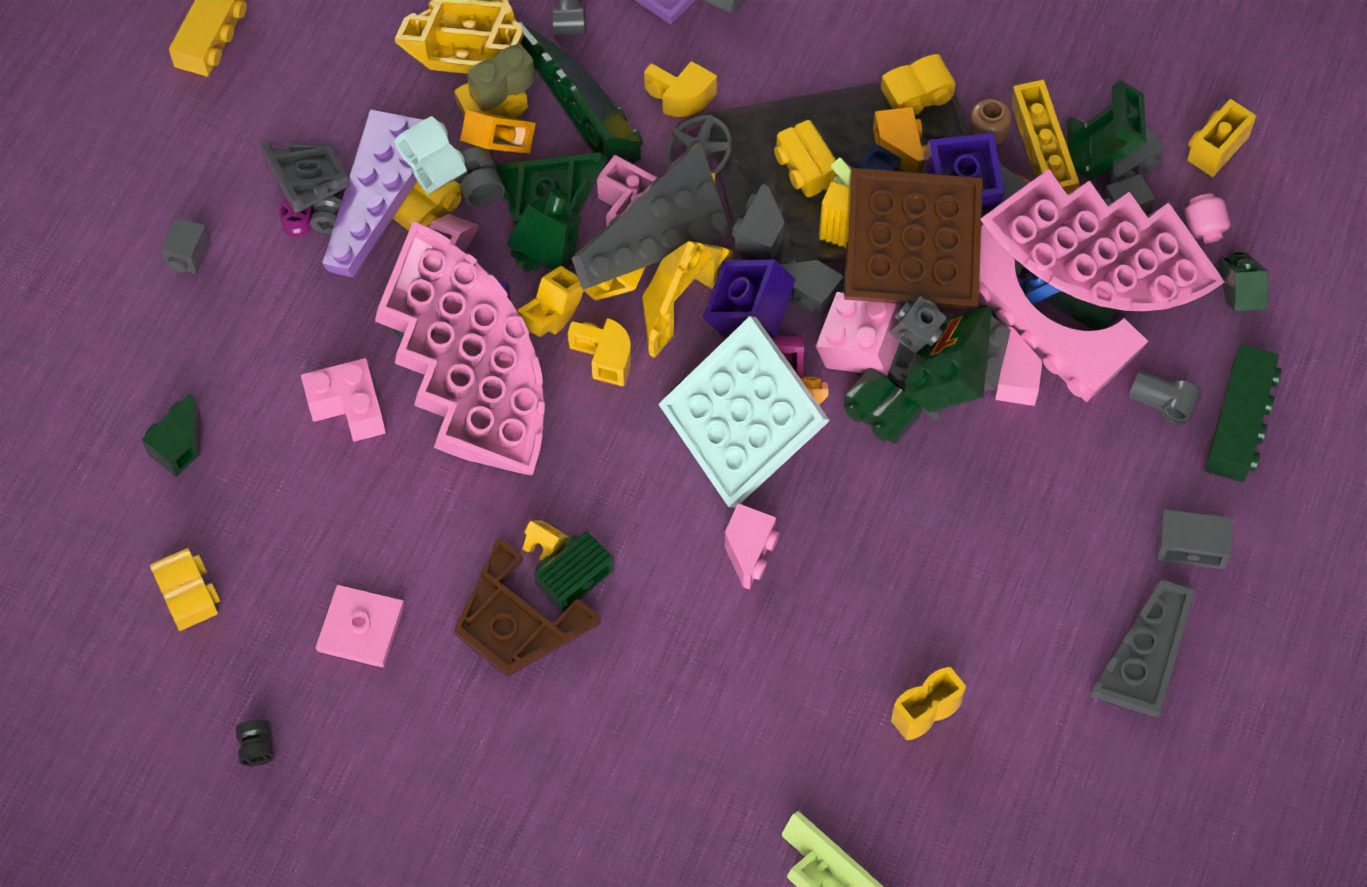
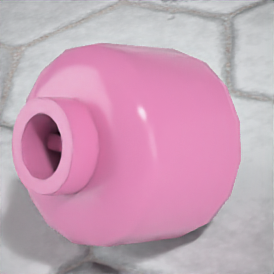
M1213 193L1203 194L1189 200L1190 205L1185 208L1184 216L1191 235L1195 239H1203L1205 244L1223 239L1222 233L1227 231L1231 225L1225 201L1215 197Z

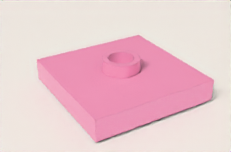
M337 585L316 644L317 652L384 668L405 606L404 601Z

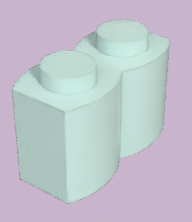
M433 116L404 131L394 139L401 156L411 166L418 183L428 195L467 171L463 155L449 144L445 126Z

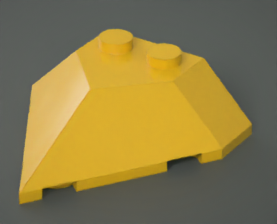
M432 0L428 3L429 8L419 15L412 13L403 19L395 37V42L429 70L467 74L476 64L484 60L494 59L503 49L520 44L524 32L520 23H517L508 0Z
M688 241L662 259L650 285L642 295L648 351L651 357L655 358L674 337V302L694 279L713 290L722 262L733 260L732 250Z

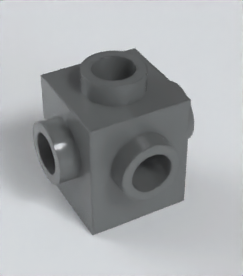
M920 296L912 304L904 303L894 316L898 321L889 333L916 353L924 345L932 346L943 333V330L939 327L947 317L940 312L936 304Z

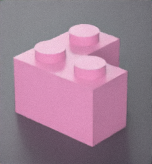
M616 155L612 157L597 178L598 199L613 206L606 215L607 227L611 220L622 214L627 209V206L657 179L652 174Z
M366 358L301 375L313 422L346 414L353 442L386 433Z

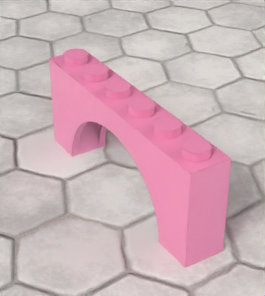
M984 224L981 226L979 303L990 307L995 313L997 320L1003 325L1013 327L1043 360L1045 367L1050 372L1058 374L1067 383L1071 393L1081 397L1087 403L1141 352L1148 340L1125 318L1106 329L1081 331L1057 324L1044 316L1031 304L1022 291L1016 276L1015 258L994 238Z

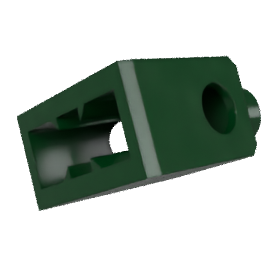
M552 189L548 198L541 196L530 203L523 212L506 246L551 270L559 266L567 268L573 263L572 257L576 251L580 217L577 213L566 208L569 194L561 189Z

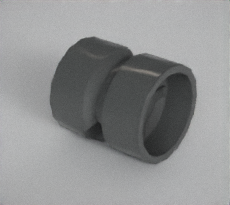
M473 147L461 152L467 171L459 176L457 180L460 183L466 204L470 207L479 208L497 202L504 195L505 188L499 172L496 171L497 168L491 151L482 147Z

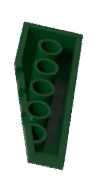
M518 22L524 32L520 44L532 57L535 70L592 153L601 152L607 157V162L603 169L614 155L631 164L641 160L640 146L643 145L642 138L636 128L631 129L628 125L623 109L619 105L615 106L597 82L568 54L522 22Z

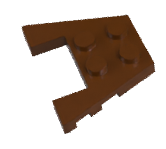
M498 538L493 546V552L488 563H485L481 571L480 580L474 592L471 593L456 624L454 633L455 636L508 677L597 627L601 623V616L579 599H576L554 623L548 621L502 584L523 562V556L501 538Z

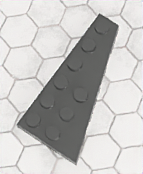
M701 142L692 145L681 159L676 160L670 165V169L660 178L655 179L627 206V209L622 214L611 220L607 228L600 234L595 235L572 257L582 290L662 261L664 257L688 241L707 244L732 234Z

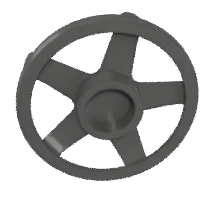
M712 115L691 118L677 129L672 130V135L666 148V161L668 168L674 163L672 153L676 140L686 147V151L692 145L701 142L707 161L711 158L713 152L726 151L721 163L711 172L717 174L730 157L732 150L731 133L722 121ZM704 123L697 137L684 133L690 126ZM713 124L723 130L727 142L709 141L708 138ZM685 151L677 160L681 159L687 152Z

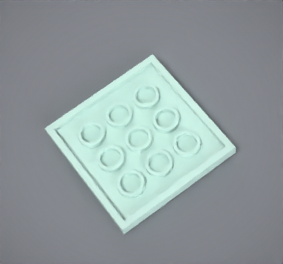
M749 316L658 404L725 503L731 508H736L738 503H742L830 421L759 320L752 316Z

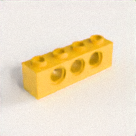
M1044 79L1013 86L1011 108L1035 178L1049 169L1068 195L1079 188L1080 183Z

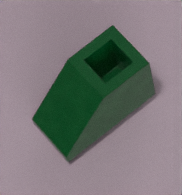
M1231 252L1229 257H1218L1220 274L1225 281L1223 289L1226 303L1234 311L1267 309L1268 270L1247 252Z
M190 393L182 401L176 402L159 423L150 426L145 436L141 439L147 454L175 477L183 472L200 455V411L194 396Z

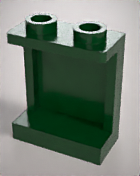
M1120 80L1112 86L1111 106L1087 123H1083L1074 117L1067 120L1068 151L1076 173L1092 181L1147 143L1144 94Z

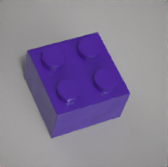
M994 133L929 140L924 153L927 174L983 178L982 210L995 208L1001 203L1005 191Z
M776 260L723 261L703 319L722 336L729 337L749 316H752L759 320L770 337H776L796 279Z

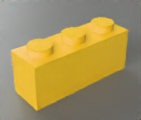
M195 0L169 47L174 67L209 77L213 67L218 66L224 46L232 40L234 28L238 20L242 19L246 13V1Z

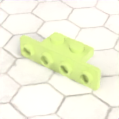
M797 811L791 816L782 832V836L805 856L791 868L787 875V878L797 887H884L803 814Z

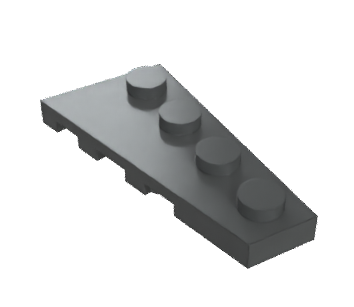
M1165 580L1159 582L1089 697L1159 718L1194 596V589Z

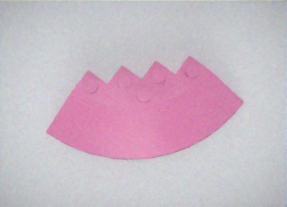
M1049 169L980 219L994 238L1033 274L1075 298L1098 306L1125 311L1163 310L1187 304L1210 293L1225 282L1169 203L1146 216L1130 192L1107 205L1090 180L1067 195Z
M413 221L377 309L375 322L405 333L397 351L395 364L425 375L417 393L414 406L445 417L434 448L468 461L532 476L541 448L545 402L542 388V372L529 337V331L522 316H519L514 305L507 297L508 294L492 274L489 275L477 263V259L453 245L451 240L440 233Z

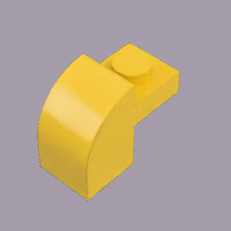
M693 61L686 66L678 77L651 63L644 71L645 90L652 97L662 99L664 114L673 117H689L702 111L717 94V75Z
M559 266L542 277L536 298L519 308L517 312L520 317L522 316L530 333L535 334L539 338L549 331L556 335L565 327L575 313L584 289L582 290L578 276Z
M608 318L604 329L598 328L592 323L572 321L568 330L569 348L594 355L591 362L592 378L624 387L631 368V344L626 330L619 323Z

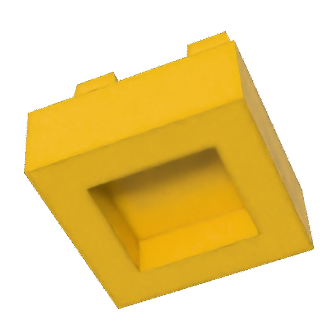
M534 520L529 522L524 531L527 535L522 549L526 552H533L536 545L541 544L543 553L539 560L542 561L547 556L553 558L570 537L543 520Z

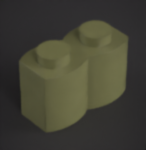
M521 44L503 49L494 59L484 60L476 64L467 73L470 96L482 111L499 106L509 95H517L526 91L535 81L533 59Z

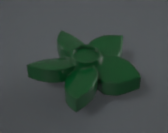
M511 250L510 255L517 259L515 267L525 266L524 271L526 272L531 270L540 271V267L543 266L541 263L518 251Z

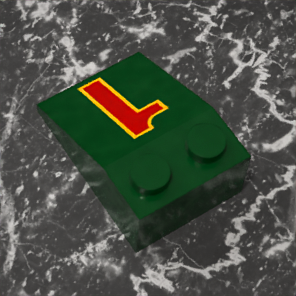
M987 306L944 320L939 327L943 330L939 339L932 346L924 345L916 352L909 363L905 396L928 412L984 397L992 315L990 307Z

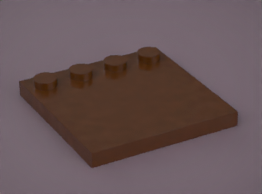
M851 168L849 174L844 300L895 304L908 302L912 304L921 296L938 307L976 310L979 305L980 219L982 217L983 178Z

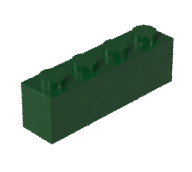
M1240 343L1233 360L1205 472L1244 483L1248 472L1256 471L1260 458V453L1255 452L1256 444L1263 443L1268 424L1262 423L1264 414L1270 415L1275 396L1269 395L1271 386L1277 387L1282 368L1276 367L1279 354Z

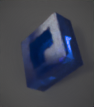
M874 143L857 163L856 168L897 171L901 166V158Z

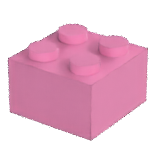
M836 292L816 344L825 367L857 373H865L871 368L887 377L900 343L898 339L889 333L898 321L894 316L901 308L900 304L844 300V293Z

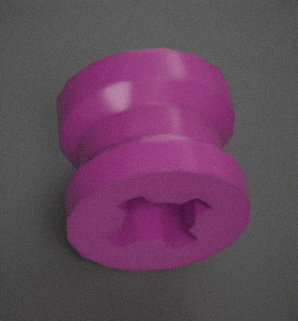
M288 200L282 201L278 212L286 234L292 237H301L308 234L312 230L310 225L312 216L310 207L294 213Z

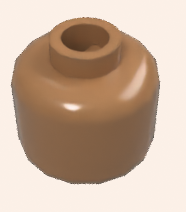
M985 99L978 102L970 114V135L994 133L996 145L1002 143L1008 136L1012 120L1011 111L1008 106L995 99Z

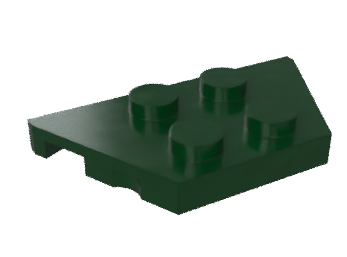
M599 152L496 164V171L499 172L505 188L504 198L509 202V212L513 222L518 223L530 203L541 196L548 198L552 189H561L567 192L569 199L566 208L579 214L607 162V157Z

